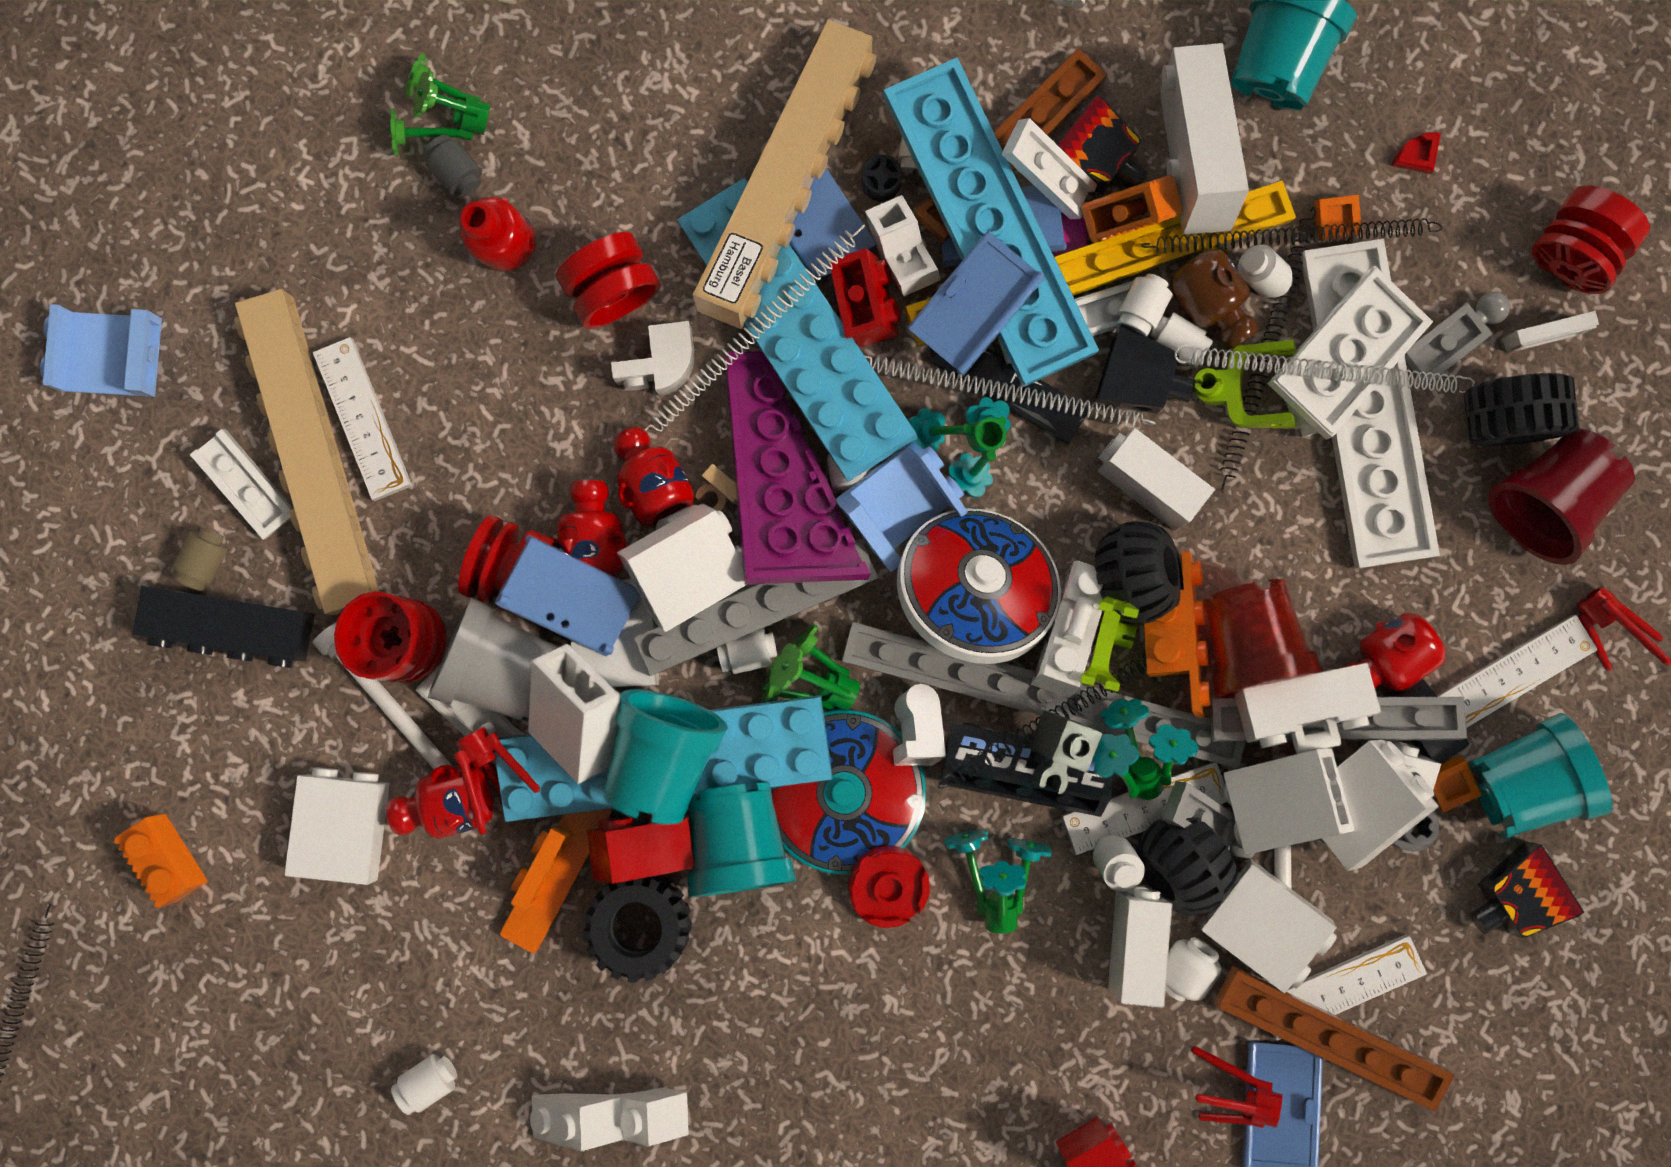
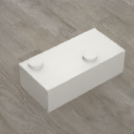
M1223 43L1174 47L1169 64L1164 65L1162 69L1160 93L1170 159L1167 162V176L1172 175L1174 177L1183 207L1180 215L1182 232L1185 235L1232 231L1248 194L1249 187Z

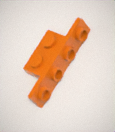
M1190 550L1181 551L1184 590H1180L1179 604L1163 617L1156 619V621L1144 623L1147 674L1149 677L1190 674L1192 712L1196 718H1205L1204 707L1211 706L1212 701L1209 681H1202L1201 666H1207L1209 658L1207 642L1200 641L1199 626L1206 625L1204 601H1197L1196 586H1203L1201 562H1194Z
M613 808L564 814L558 826L551 828L549 833L544 830L540 833L531 850V853L536 855L529 870L524 867L521 869L511 887V890L516 892L511 902L514 908L500 932L501 937L531 953L538 951L590 854L586 830L599 828L598 821L609 819Z

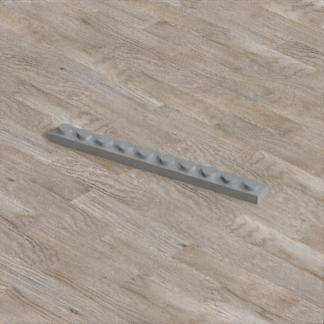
M852 622L842 662L1040 716L1043 710H1055L1056 705L1061 706L1063 701H1068V697L1031 685L1035 671L1003 662L981 664L963 661L941 652L928 642ZM1080 684L1078 690L1070 698L1074 699L1075 694L1080 695L1081 690L1086 691L1088 686ZM1094 687L1100 694L1101 701L1096 698L1093 689L1089 688L1088 693L1094 698L1095 704L1089 701L1087 693L1082 692V697L1089 705L1088 708L1083 705L1079 696L1075 697L1082 707V712L1077 709L1072 699L1069 700V704L1074 708L1076 716L1070 712L1066 703L1063 704V708L1067 711L1071 720L1099 732L1119 736L1125 734L1124 729L1107 728L1105 720L1101 717V712L1109 709L1110 703L1115 700L1125 699L1130 701L1135 698L1106 691V697L1100 689ZM1141 700L1142 705H1146L1149 708V715L1140 719L1133 726L1137 742L1149 745L1150 736L1156 734L1157 728L1160 725H1172L1176 730L1183 728L1190 732V739L1194 740L1199 747L1197 754L1193 756L1194 758L1239 769L1246 741L1211 742L1209 718H1196L1194 714ZM1057 707L1056 710L1060 716L1065 717L1062 709Z

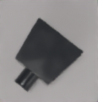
M1120 325L1114 333L1094 402L1096 401L1098 406L1104 403L1105 407L1112 405V408L1119 406L1120 409H1134V411L1157 414L1164 408L1167 397L1188 403L1193 394L1196 381L1195 379L1175 374L1178 363L1175 358L1176 351L1126 326Z

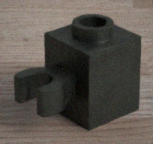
M1043 710L1028 749L1046 758L1044 763L1038 765L1034 770L1032 783L1044 788L1048 777L1053 775L1050 789L1063 794L1068 786V775L1066 773L1068 766L1087 773L1102 733L1071 719Z

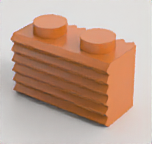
M1168 175L1084 203L1081 210L1090 240L1096 243L1179 216L1183 211L1175 179L1172 175Z
M166 814L148 816L115 837L114 843L120 844L119 850L124 851L123 857L129 858L127 864L133 865L132 871L137 872L136 878L142 879L141 886H146L145 893L151 894L149 900L155 901L154 907L160 908L179 902L208 882Z

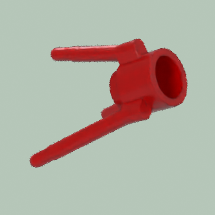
M1603 585L1591 591L1587 595L1588 600L1583 598L1576 604V607L1582 612L1577 617L1598 649L1595 651L1606 671H1610L1612 665L1593 625L1598 624L1601 628H1605L1615 621L1622 625L1664 665L1671 663V659L1645 634H1648L1657 642L1662 641L1663 636L1622 604Z
M483 727L455 743L460 752L454 754V757L462 772L479 834L483 835L486 833V826L469 764H472L474 770L484 767L491 782L501 796L498 774L492 764V761L497 759L494 753L495 750L534 793L539 792V785L501 744L495 732L489 735L486 728Z
M1197 1046L1192 1047L1191 1052L1196 1056L1256 1088L1255 1091L1247 1089L1244 1102L1197 1094L1195 1100L1199 1103L1243 1112V1115L1201 1112L1198 1115L1199 1120L1245 1124L1264 1128V1125L1277 1128L1282 1109L1283 1094L1272 1091V1082L1260 1080Z

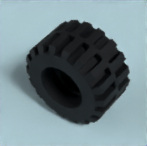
M1561 373L1511 376L1479 383L1464 393L1468 440L1470 443L1480 446L1524 444L1563 437L1579 429L1574 377Z
M651 876L613 884L608 883L593 897L589 903L590 908L584 915L583 922L586 923V928L582 933L583 941L588 940L589 947L586 949L589 957L595 956L599 962L596 966L601 971L607 968L612 972L610 977L619 980L623 976L628 978L627 982L637 983L641 978H645V981L655 979L656 975L664 974L677 962L688 943L692 921L689 920L691 912L689 904H685L682 898L684 896L679 888L676 890L670 885L672 881L666 877L661 879ZM631 902L643 903L657 913L661 921L662 932L659 940L650 948H631L625 945L617 936L614 919L619 909L625 904Z

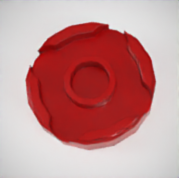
M893 845L876 847L863 854L852 867L847 881L848 897L857 914L868 924L881 928L899 927L910 922L909 919L917 912L919 914L924 909L930 894L929 876L920 859L908 849Z

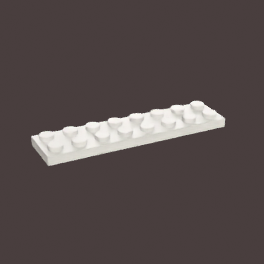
M1384 239L1305 250L1301 253L1303 256H1300L1303 262L1302 270L1313 331L1368 269L1376 266L1391 281ZM1405 356L1393 367L1397 371L1399 369H1403L1404 372L1407 370ZM1390 371L1391 383L1386 386L1385 376L1381 385L1378 384L1332 437L1354 569L1440 556L1410 388L1407 387V372L1405 373V386L1401 388L1400 378L1403 372H1398L1399 381L1397 386L1394 387L1392 380L1396 371ZM1396 374V377H1395V380H1394V384H1396V381H1397V374Z

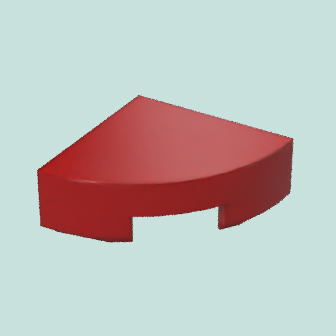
M1427 132L1406 142L1396 153L1392 166L1431 174L1435 168L1441 133Z

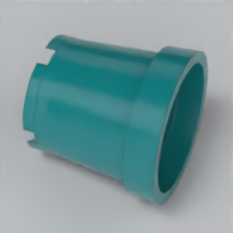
M1251 0L1249 10L1252 16L1230 84L1243 95L1250 96L1252 91H1254L1258 95L1272 100V106L1283 110L1300 111L1304 106L1307 107L1337 45L1346 40L1357 19V13L1345 0Z
M635 689L623 691L620 694L618 714L615 720L619 728L605 784L604 800L616 810L635 818L638 817L639 811L653 814L651 820L653 823H680L684 819L710 754L718 751L728 726L721 717L712 711L685 699L648 690Z
M1558 713L1538 723L1534 732L1468 762L1471 772L1477 770L1480 780L1477 786L1482 795L1478 798L1492 826L1501 823L1505 830L1499 833L1504 839L1578 817L1586 821L1612 812L1611 792L1600 762L1580 728L1564 713Z
M757 783L758 789L746 791V784H738L699 791V797L693 794L689 803L691 845L695 868L692 869V873L687 874L688 898L727 894L797 882L792 859L785 857L769 783Z

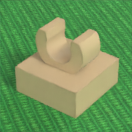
M712 463L702 475L711 484L701 486L696 492L695 497L702 501L708 493H716L718 495V503L713 509L716 512L718 510L723 512L727 506V498L737 505L736 485L732 479Z

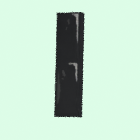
M986 348L966 374L962 375L963 382L966 375L969 374V386L974 376L977 377V387L981 378L984 377L985 387L991 379L992 390L996 381L1000 382V390L1006 382L1007 393L1012 384L1015 386V393L1021 385L1012 364H1006L1004 357L989 348ZM936 353L931 363L942 370L946 369L949 374L954 371L955 378H957V369ZM974 380L973 385H972V388H974V389H975V380ZM983 380L978 390L980 393H982ZM1042 380L1022 387V396L1027 387L1030 389V396L1034 389L1037 390V399L1042 390L1045 392V399L1049 392L1052 393V402L1056 394L1060 395V402L1063 396H1065L1064 393ZM989 383V385H988V387H987V390H986V393H985V396H987V397H989V398H990V383ZM998 383L991 397L994 401L1001 400L1006 402L1010 411L1066 445H1069L1088 413V408L1085 407L1080 417L1081 404L1078 403L1075 414L1072 415V399L1065 414V398L1058 412V396L1052 410H1050V395L1045 407L1042 408L1043 393L1036 407L1035 392L1030 404L1027 405L1028 390L1021 404L1020 389L1015 401L1012 402L1013 386L1006 401L1005 386L998 399Z

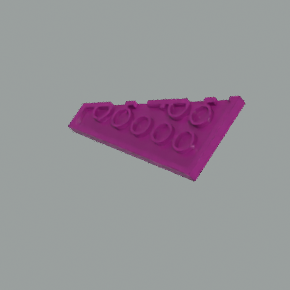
M762 351L737 353L738 359H732V365L726 364L727 370H725L744 584L868 580L871 573L865 561L862 562L854 545L855 539L850 529L846 528L836 507L837 501L812 448L809 449L801 433L802 427L797 416H793L784 397L785 391L776 372ZM728 352L729 355L736 358L734 352ZM725 354L724 360L731 363L729 357Z

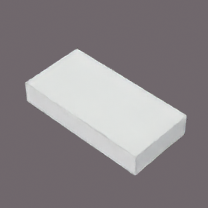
M1596 311L1517 330L1502 339L1506 352L1511 353L1582 335L1596 328L1599 322Z

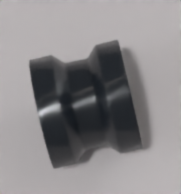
M884 154L870 158L865 163L862 171V189L870 199L878 202L889 201L898 194L902 180V169L898 161Z

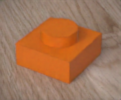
M1359 194L1314 200L1316 227L1318 225L1324 227L1326 224L1330 227L1333 224L1339 226L1341 223L1346 226L1348 223L1354 225L1356 222L1361 225ZM1356 224L1354 226L1355 236H1358L1359 225ZM1341 225L1339 228L1340 238H1343L1344 226ZM1351 225L1347 226L1348 237H1351ZM1336 226L1332 227L1333 239H1336ZM1321 227L1317 228L1318 241H1321ZM1329 227L1324 229L1325 240H1329Z
M1461 755L1440 766L1433 790V798L1443 813L1482 796L1467 761Z

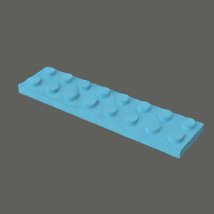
M958 57L884 89L883 98L961 260L963 261L986 231H989L1037 272L1040 271L1044 274L1045 279L998 334L1022 387L1095 355L1099 351L1095 340L1008 160L1001 155L1003 150Z
M745 178L677 219L680 227L706 267L748 183ZM790 244L787 248L781 247L776 257L778 260L776 273L770 283L764 282L759 292L761 302L757 313L753 318L747 317L744 323L748 331L758 337V334L749 322L763 332L764 330L755 317L769 327L767 320L760 312H763L769 319L775 321L772 314L766 309V306L780 316L779 311L771 301H774L781 309L786 310L783 303L777 298V296H780L783 301L791 305L783 290L797 300L788 285L802 294L794 279L808 289L799 274L814 284ZM816 283L815 285L809 284L810 290L806 291L803 289L804 296L798 295L799 301L792 300L793 306H787V312L781 311L782 317H776V323L770 322L771 328L764 327L765 333L759 332L760 338H754V340L846 481L849 482L916 440L917 434L853 338L847 339L845 337L841 320Z
M821 695L710 710L726 722L728 729L718 751L710 754L694 791L696 797H699V791L730 785L746 784L747 791L758 789L757 783L762 782L769 783L770 787L832 779ZM617 724V727H616V737H617L618 728H619V725H618V724ZM531 734L499 738L501 744L540 787L539 792L534 793L494 750L497 757L495 761L505 822L613 808L604 800L605 784L610 767L577 784Z

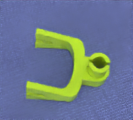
M1294 340L1238 345L1232 352L1239 351L1240 354L1247 352L1248 355L1250 353L1255 355L1260 353L1263 357L1266 354L1270 355V357L1273 355L1277 357H1291L1297 351ZM1236 353L1232 369L1229 367L1232 354H1230L1227 370L1205 368L1196 374L1194 390L1200 401L1210 406L1227 405L1229 417L1236 427L1296 429V419L1293 412L1253 416L1245 412L1242 403L1241 387L1247 358L1246 354L1242 355V365L1239 370L1237 369L1239 354ZM1207 381H1217L1212 388L1204 389Z
M1107 596L1099 603L1098 610L1103 611L1098 623L1100 629L1099 633L1095 634L1090 668L1082 674L1080 683L1094 686L1095 682H1100L1103 684L1104 689L1119 692L1120 683L1109 672L1113 645L1131 650L1134 643L1132 638L1136 635L1137 624L1120 622L1121 615L1115 610L1121 611L1120 613L1124 616L1137 618L1139 610L1127 601Z

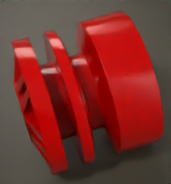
M1578 186L1571 191L1556 213V219L1546 226L1544 234L1534 243L1532 256L1539 267L1563 280L1562 283L1569 288L1587 294H1603L1610 290L1615 283L1616 276L1620 275L1624 270L1626 260L1634 256L1647 238L1651 226L1647 216L1639 207L1623 195L1598 186Z
M490 514L479 525L467 547L459 574L458 593L468 598H473L477 595L478 601L487 605L493 600L498 591H501L526 544V536L531 535L557 548V539L530 530L517 544L519 526L513 522H508L503 526L501 518ZM499 606V609H501L502 611L521 617Z
M374 591L359 595L345 606L337 618L334 642L336 653L343 666L354 675L372 680L410 683L422 680L435 671L444 656L447 636L445 624L439 613L425 601Z

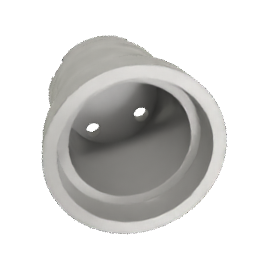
M470 597L437 670L428 698L451 704L453 700L527 723L529 720L532 660L559 648V646L491 613V607Z

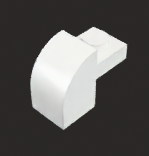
M902 195L865 211L872 237L877 244L876 248L881 259L885 260L888 264L892 281L895 280L903 296L941 280L938 268L922 242L917 219Z
M689 321L648 326L652 358L611 362L612 375L616 384L624 385L625 390L634 391L646 389L649 387L648 382L654 381L655 390L659 396L670 394L679 389L689 378L695 360L692 328Z

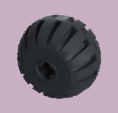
M1131 521L1111 529L1103 536L1098 543L1095 553V570L1098 573L1096 574L1098 584H1103L1100 590L1101 597L1104 599L1108 596L1117 600L1127 601L1139 610L1137 618L1124 616L1120 613L1121 611L1115 610L1121 615V620L1130 623H1151L1172 611L1175 606L1177 607L1181 597L1180 590H1183L1182 567L1174 541L1164 528L1149 522Z
M1196 817L1186 819L1192 825L1183 830L1176 825L1166 823L1160 818L1146 829L1136 848V853L1144 864L1145 880L1152 887V890L1159 891L1162 898L1172 903L1174 911L1182 915H1200L1218 908L1226 900L1236 882V865L1229 849L1205 822L1198 823V818Z

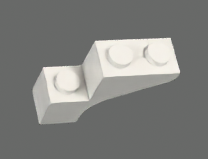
M655 1088L626 1094L560 1093L532 1096V1112L530 1115L533 1138L584 1151L621 1140L652 1146L689 1135L687 1093L668 1088Z

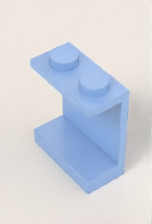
M50 304L49 316L44 322V334L47 341L45 356L40 363V373L43 378L42 385L62 392L155 397L162 318L148 310L131 309V316L72 312L60 305Z
M914 441L895 452L867 474L863 480L853 485L836 499L838 506L860 536L890 572L899 566L901 559L894 549L913 535L924 523L936 517L948 506L961 517L968 512L960 501V498L964 496L961 488L950 476L945 479L939 469L944 464L930 446L923 449Z

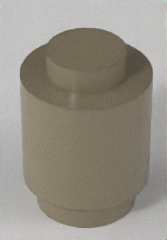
M200 527L199 532L189 531L172 565L175 569L172 578L187 587L203 591L207 583H212L227 553L228 546L222 544L224 536L204 527Z

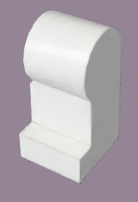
M914 685L899 696L895 702L894 710L902 724L903 743L893 749L894 766H933L946 757L938 694L928 685Z

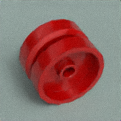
M623 231L595 240L567 258L557 269L555 277L567 298H577L573 309L585 329H596L617 321L648 303L662 286L651 265L640 263L644 254L631 232Z

